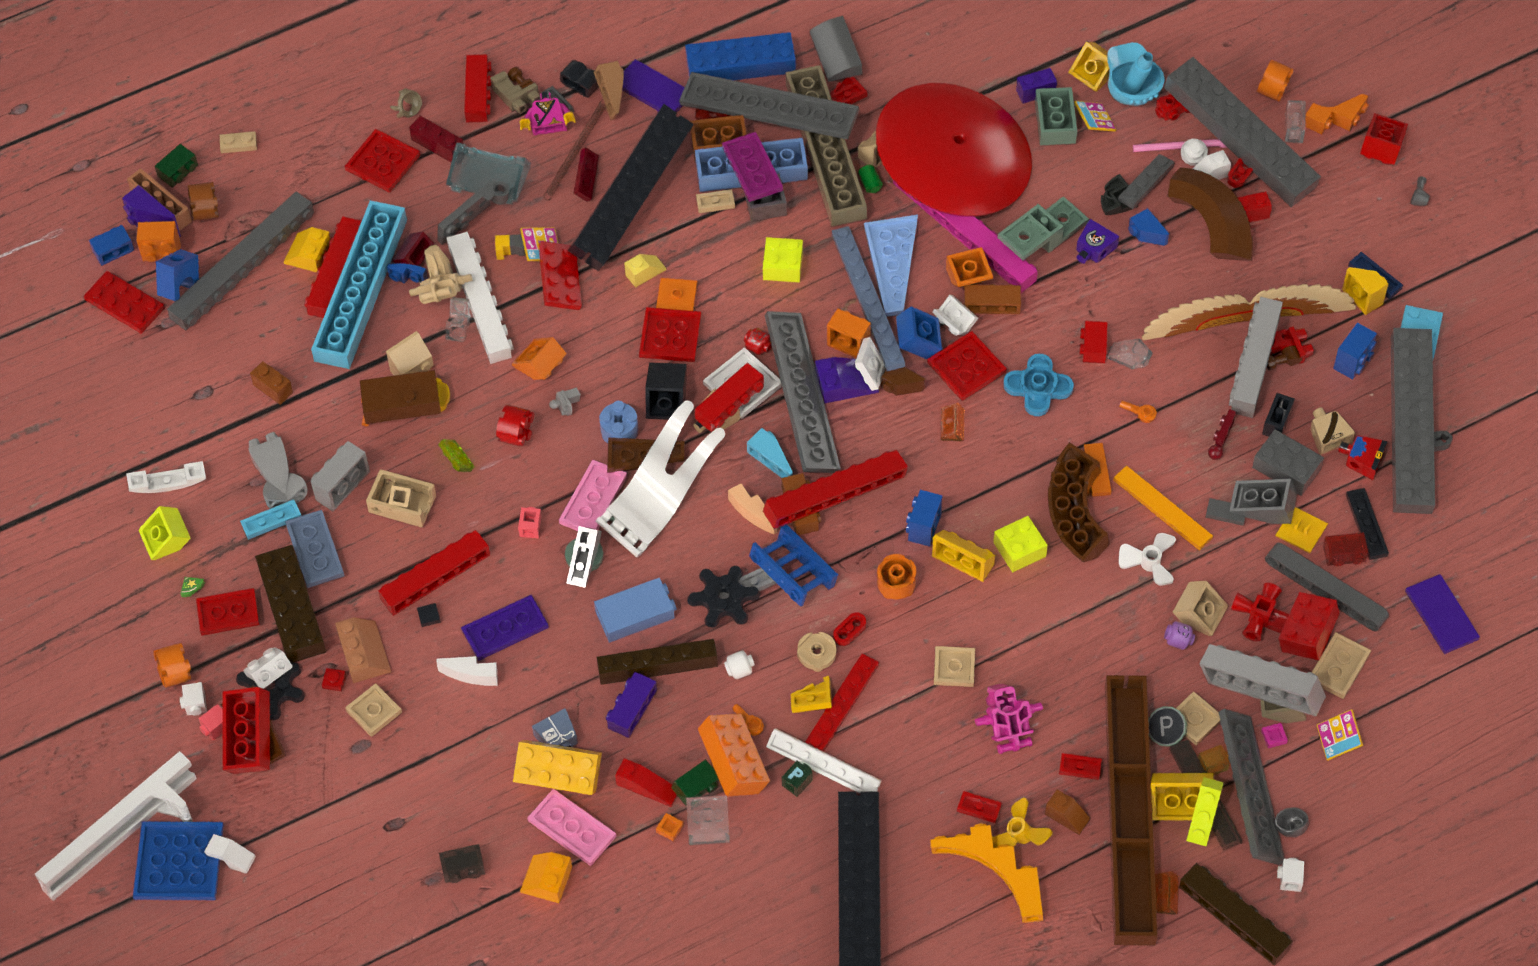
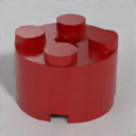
M507 404L502 412H505L503 418L499 417L496 437L499 438V442L521 447L526 440L529 441L531 438L532 430H530V424L534 420V412Z

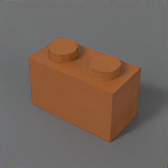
M264 361L250 372L253 385L279 405L293 393L290 380Z

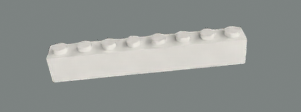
M468 231L447 237L448 249L458 275H472L473 281L462 284L490 364L512 358L511 350H514L511 339L507 340L506 335H508L506 325L501 324L503 320L500 310H496L497 301L495 295L491 296L490 294L492 288L490 282L485 280V277H487L484 266L480 267L481 258L479 252L475 253L476 244L474 238L469 237Z

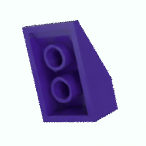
M139 185L122 198L124 203L123 209L127 213L126 218L131 225L138 227V222L175 221L179 237H181L175 215Z
M831 357L815 361V370L824 404L879 393V389L872 391L869 385L865 383L864 377L856 368V359Z

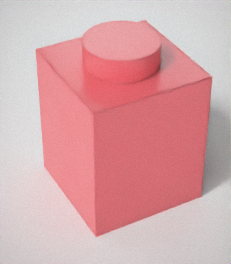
M217 704L198 718L201 724L199 727L201 732L205 736L209 735L213 740L223 734V709Z

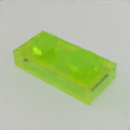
M442 439L440 441L439 447L453 464L452 466L458 472L472 471L475 466L456 440Z

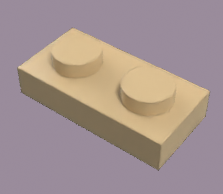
M256 131L220 135L221 153L257 150Z
M732 189L696 194L699 213L735 208Z

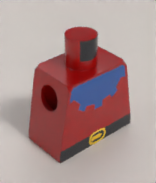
M1358 435L1353 445L1342 441L1338 452L1348 455L1346 462L1348 468L1373 480L1384 455L1387 441Z

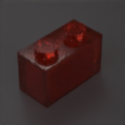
M1364 532L1325 536L1323 548L1327 566H1342L1352 563L1358 565L1366 562L1368 549Z

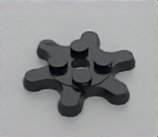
M732 566L728 574L721 577L715 576L710 569H703L700 572L699 579L704 583L705 588L701 592L689 594L687 602L692 607L704 606L707 608L708 614L704 620L706 626L710 628L716 627L719 624V620L724 616L732 617L739 625H743L748 621V614L743 610V604L747 601L757 600L760 597V591L754 586L744 587L740 585L739 580L743 575L740 567ZM720 592L729 593V597L726 599H721L718 595Z
M291 663L292 668L272 682L275 684L273 689L267 690L270 691L271 720L280 718V706L283 702L293 701L299 703L305 699L304 691L292 686L293 679L302 672L301 666L297 663ZM240 672L236 676L238 685L247 688L253 685L258 687L255 681L247 677L244 672Z

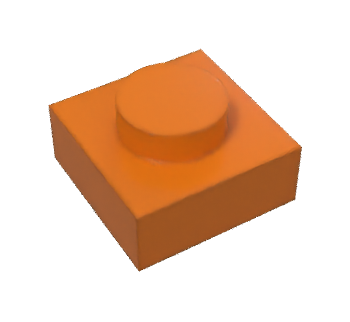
M665 813L656 827V833L674 841L684 823Z

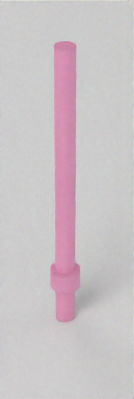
M1219 139L1201 140L1207 147L1219 146L1220 148H1227ZM1186 141L1133 145V152L1181 149Z

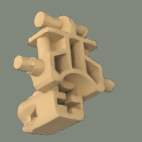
M429 246L425 250V259L430 278L420 282V286L410 289L409 293L411 297L419 295V299L423 304L434 301L440 302L442 299L456 296L457 292L462 289V284L473 281L472 275L459 276L458 273H453L449 259L439 246Z

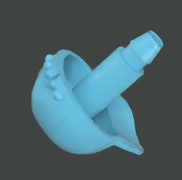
M1131 42L1114 46L1107 53L1109 92L1113 99L1121 104L1131 106L1143 105L1153 100V98H1157L1163 88L1165 79L1162 69L1152 61V54L1147 52L1139 43Z

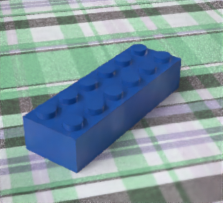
M791 32L685 45L689 76L691 72L734 81L784 75L786 72L796 70Z

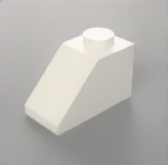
M1224 150L1207 155L1192 169L1205 172L1220 180L1228 176L1231 162Z

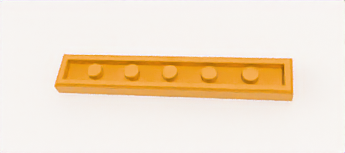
M1127 465L1114 476V482L1199 551L1212 540V534Z

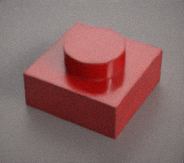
M326 668L322 689L342 692L346 671Z

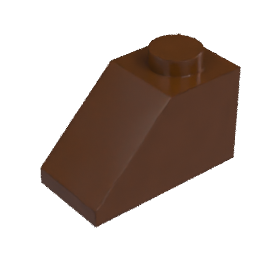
M905 367L891 371L886 370L881 376V387L886 392L893 393L896 396L922 392L925 389V378Z

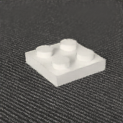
M868 337L862 341L855 365L864 377L865 383L873 391L879 389L885 365L873 341Z

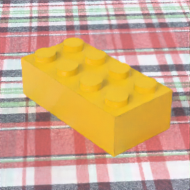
M522 740L518 745L513 782L593 795L597 789L602 753Z

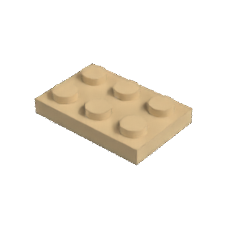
M1335 632L1312 673L1318 676L1324 690L1344 699L1369 657L1371 650Z

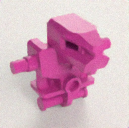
M996 684L988 686L987 692L989 695L985 700L990 707L986 709L987 715L975 719L976 726L990 724L994 732V736H991L992 740L1003 741L1008 739L1009 743L997 745L999 754L1011 750L1014 752L1019 751L1020 748L1027 746L1031 747L1032 740L1030 737L1019 740L1018 736L1034 732V729L1029 726L1028 719L1032 717V713L1043 709L1041 702L1029 704L1027 700H1017L1015 689L1009 685Z

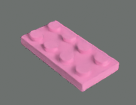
M592 460L563 511L559 524L578 531L579 526L598 530L600 525L595 522L599 516L601 517L614 502L627 478V473L623 471L607 473V465Z
M555 789L551 790L527 818L528 822L589 866H592L616 838L615 832Z

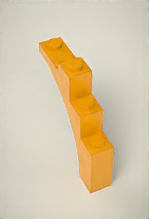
M981 823L970 827L971 835L957 834L955 837L949 838L937 836L930 840L932 854L965 856L993 870L1013 893L1019 906L1023 923L1043 921L1037 867L1023 866L1020 869H1016L1014 846L1004 844L993 848L990 825Z

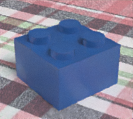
M912 306L896 316L899 348L924 359H928L942 350L939 318Z
M1357 322L1338 348L1333 369L1352 380L1357 374L1360 375L1364 370L1365 362H1370L1375 352L1373 350L1377 345V341H1375L1377 333Z
M920 490L918 496H914L912 502L913 510L908 513L906 523H908L906 528L908 541L931 547L942 514L943 495Z

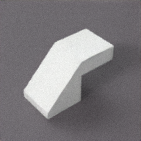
M215 834L204 851L207 856L224 860L230 869L246 874L256 857L255 854L233 840Z

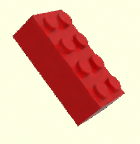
M261 687L223 691L224 771L240 774L270 770V691Z

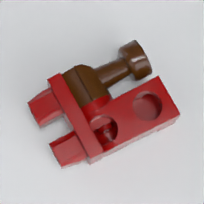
M1294 326L1288 329L1276 331L1270 354L1280 351L1282 354L1273 357V355L1269 356L1267 364L1269 371L1276 369V365L1287 363L1290 366L1304 363L1305 358L1314 354L1311 343L1303 346L1301 344V341L1307 340L1305 328L1295 330Z

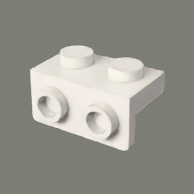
M949 295L939 309L932 311L939 318V322L946 324L949 327L948 330L956 336L966 335L978 319L975 314L953 295Z
M274 647L266 650L258 660L251 661L243 671L247 677L255 681L258 687L264 689L291 669L292 665L284 652Z

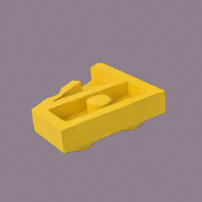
M825 676L823 677V682L815 686L811 683L805 686L804 689L791 693L792 713L832 708L830 677Z

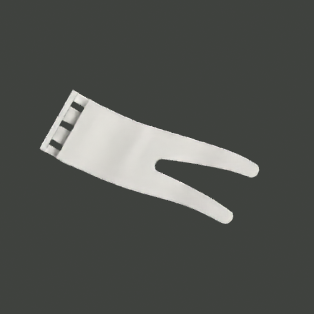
M684 401L676 409L629 485L606 509L605 513L595 521L636 558L647 549L652 540L670 521L700 469L715 447L725 437V431L722 428H716L701 442L673 475L666 473L665 468L674 444L685 421L693 411L694 405L691 401ZM613 516L615 520L611 525H609L607 522ZM625 528L628 529L629 531L626 533L624 537H622L620 534L624 531ZM640 540L642 543L636 549L634 545Z

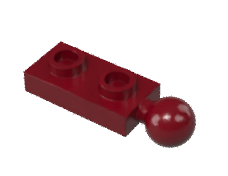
M1229 409L1227 415H1223L1219 424L1221 429L1220 431L1216 430L1213 441H1216L1215 445L1208 449V456L1212 460H1218L1223 455V446L1235 421L1236 411Z

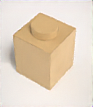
M394 483L391 488L388 504L408 508L413 487Z

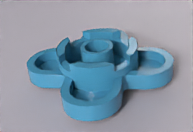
M1034 354L1028 359L1025 371L1015 370L1005 375L1003 386L1008 394L1025 398L1024 408L1028 414L1043 416L1050 408V400L1068 398L1073 392L1074 384L1069 376L1054 373L1050 357L1045 354Z

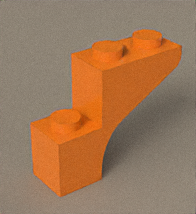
M1360 94L1334 107H1324L1313 103L1305 114L1303 126L1321 135L1326 129L1329 130L1332 124L1350 132L1353 126L1358 125L1361 118L1360 115L1366 113L1369 106L1367 104L1368 96Z

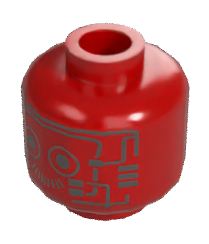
M760 328L750 329L744 337L746 349L756 355L768 353L772 348L770 335Z

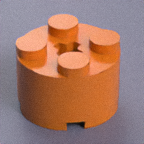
M1271 59L1256 92L1280 102L1294 69Z
M892 554L886 556L878 565L877 586L884 598L903 599L913 594L916 586V566L911 559L909 560L901 554Z
M182 643L153 650L154 659L158 661L157 671L165 688L191 680L189 672L191 668L188 659H184L183 654L185 652Z

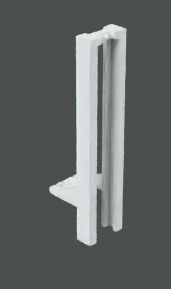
M179 751L37 871L35 876L41 884L42 890L54 901L140 828L142 821L147 822L157 812L178 817L183 822H193L186 802L178 795L197 779L196 775L188 770L192 766L191 762Z

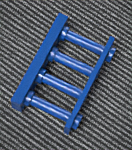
M788 525L782 526L778 539L763 549L756 542L752 544L749 554L752 561L757 563L800 607L804 605L807 592L820 584H823L828 590L835 586L838 574ZM782 546L790 551L789 554L777 561H774L768 555ZM795 558L803 564V566L789 574L781 568ZM811 572L816 578L801 587L794 581V579L804 573Z

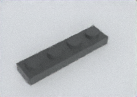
M1159 154L1119 195L1118 201L1134 209L1174 167V161Z

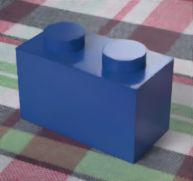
M123 225L114 227L89 240L91 249L101 266L135 251Z

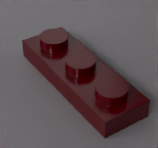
M587 147L581 149L573 192V194L586 202L592 199L599 155Z

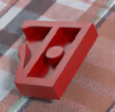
M848 77L842 83L839 82L836 85V88L830 92L832 101L853 104L868 97V92L854 77Z

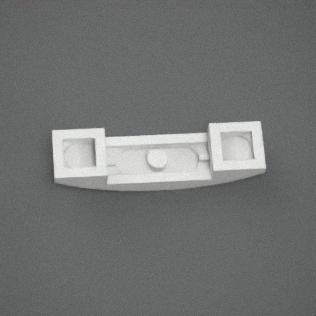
M203 461L184 464L183 469L146 474V471L126 473L129 492L136 493L167 492L189 487L206 479Z

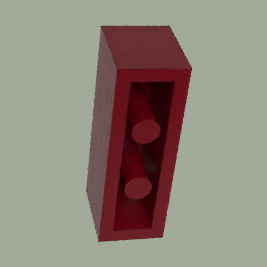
M421 115L409 127L412 141L452 164H455L465 153L463 139Z

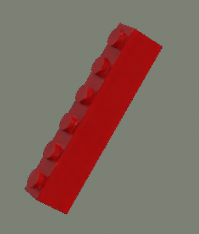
M342 216L340 223L336 224L335 235L331 237L328 252H325L323 256V264L319 266L317 278L311 284L310 295L305 298L304 306L307 309L308 315L324 318L362 220Z
M477 530L466 533L460 540L450 543L444 550L434 553L428 560L418 563L412 570L402 573L396 580L383 585L378 590L380 600L392 616L398 614L490 556L489 545Z

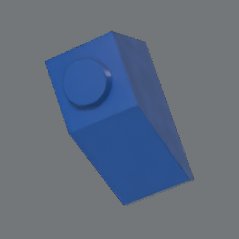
M1148 208L1130 218L1128 230L1138 241L1163 246L1168 244L1169 233Z

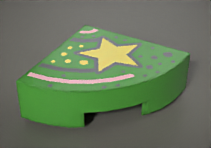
M185 577L181 596L190 597L192 596L191 594L201 590L205 584L204 579Z

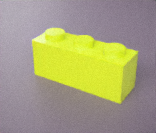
M1206 777L1203 778L1186 841L1207 846L1224 782Z

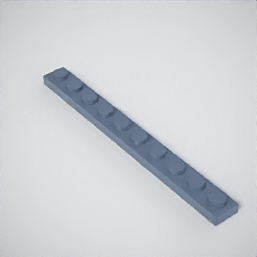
M850 227L831 230L833 240L864 316L871 323V333L886 370L891 371L905 367L904 358Z

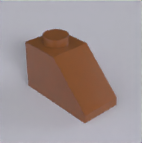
M1058 789L1046 804V816L1078 835L1081 834L1090 821V817L1073 798Z

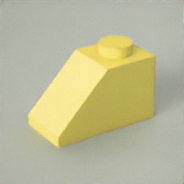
M639 254L624 263L625 275L635 288L666 271V267L655 255Z

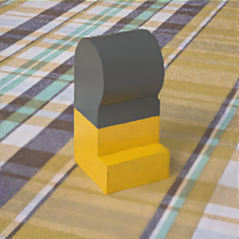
M521 234L495 235L497 260H504V255H526Z

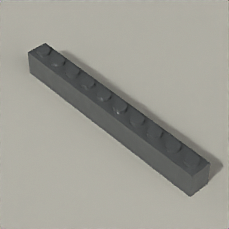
M298 192L292 194L180 296L178 300L167 308L170 319L185 331L195 325L201 316L207 314L213 305L220 302L225 294L233 290L237 283L246 278L249 272L258 267L268 255H271L281 243H284L293 232H296L306 220L312 217L314 214L312 202Z

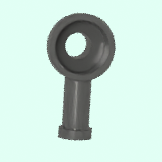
M1418 177L1416 190L1410 204L1415 206L1427 205L1430 195L1423 190L1427 181L1425 177Z

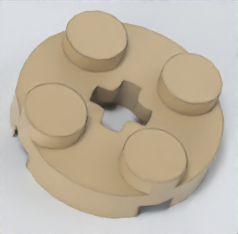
M811 632L800 639L797 656L805 667L813 669L815 672H820L835 661L837 649L835 641L830 635L824 632H819V634H812ZM821 648L820 654H814L812 649Z

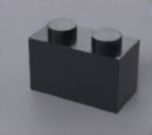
M1276 393L1265 420L1262 435L1269 437L1274 430L1283 434L1291 415L1295 398Z

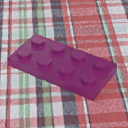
M756 132L722 143V148L749 202L783 191V185Z

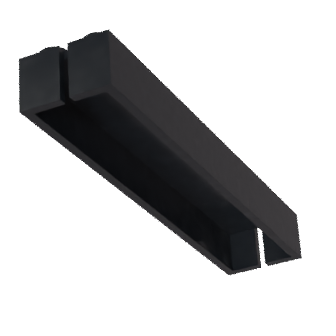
M665 104L657 111L568 249L570 253L581 260L588 252L591 253L585 260V263L597 271L606 263L694 125L681 115L677 117V112Z
M838 792L839 966H881L879 792H861L860 795H856V792Z

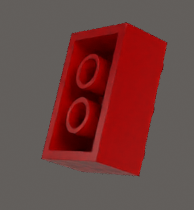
M1299 592L1278 638L1281 651L1319 661L1340 614L1337 600Z

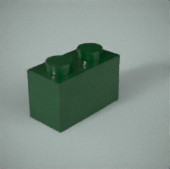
M179 144L154 167L157 177L173 188L185 176L196 169L198 162L194 153L182 144Z
M705 759L676 779L672 789L687 807L691 803L693 805L698 803L706 792L710 794L718 788L719 778L716 771Z

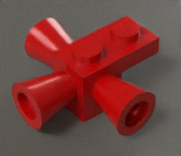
M1264 583L1262 594H1258L1254 602L1237 592L1231 610L1250 614L1248 620L1250 622L1242 631L1245 638L1255 642L1260 641L1263 627L1278 633L1282 632L1289 614L1275 609L1276 599L1282 593L1281 588L1276 584Z

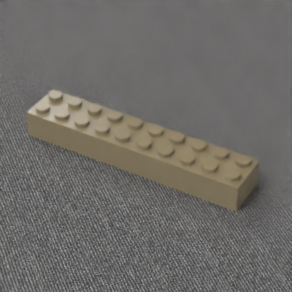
M820 65L786 72L788 92L832 101ZM800 130L831 227L867 219V205L845 139Z

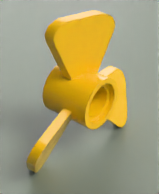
M1022 798L1014 803L1011 808L1013 818L1007 824L1008 832L992 837L993 848L1004 844L1015 847L1017 842L1026 844L1030 841L1035 845H1042L1050 838L1053 832L1049 828H1032L1025 821L1028 800Z

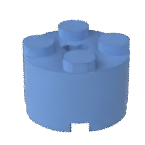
M615 401L602 410L599 416L602 438L606 443H608V437L636 439L638 435V418L633 407L622 401Z

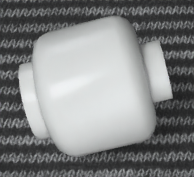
M743 650L727 656V661L724 662L729 677L733 676L734 679L750 675L752 673V666H755L751 654L747 656Z

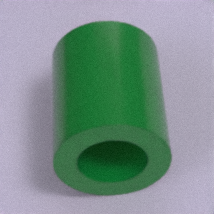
M869 164L860 168L858 175L866 192L877 193L880 191L883 183L874 165Z

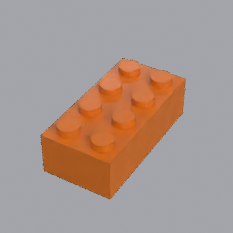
M742 714L709 715L699 726L698 731L725 795L759 794L770 782V779Z

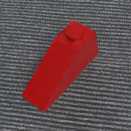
M623 759L615 774L617 786L669 807H672L677 797V794L672 789L673 784L646 767L628 759Z

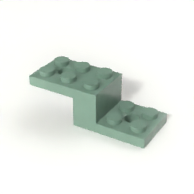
M1063 196L1046 210L1037 204L998 234V239L1024 261L1041 247L1050 253L1088 223L1089 218ZM1060 217H1061V218H1066L1067 221L1061 222V221H1059L1058 219H1059ZM1027 235L1029 238L1023 240L1019 236Z

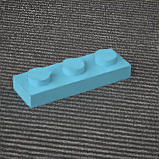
M291 500L240 522L249 540L286 525L285 521L300 517L301 513L295 500Z

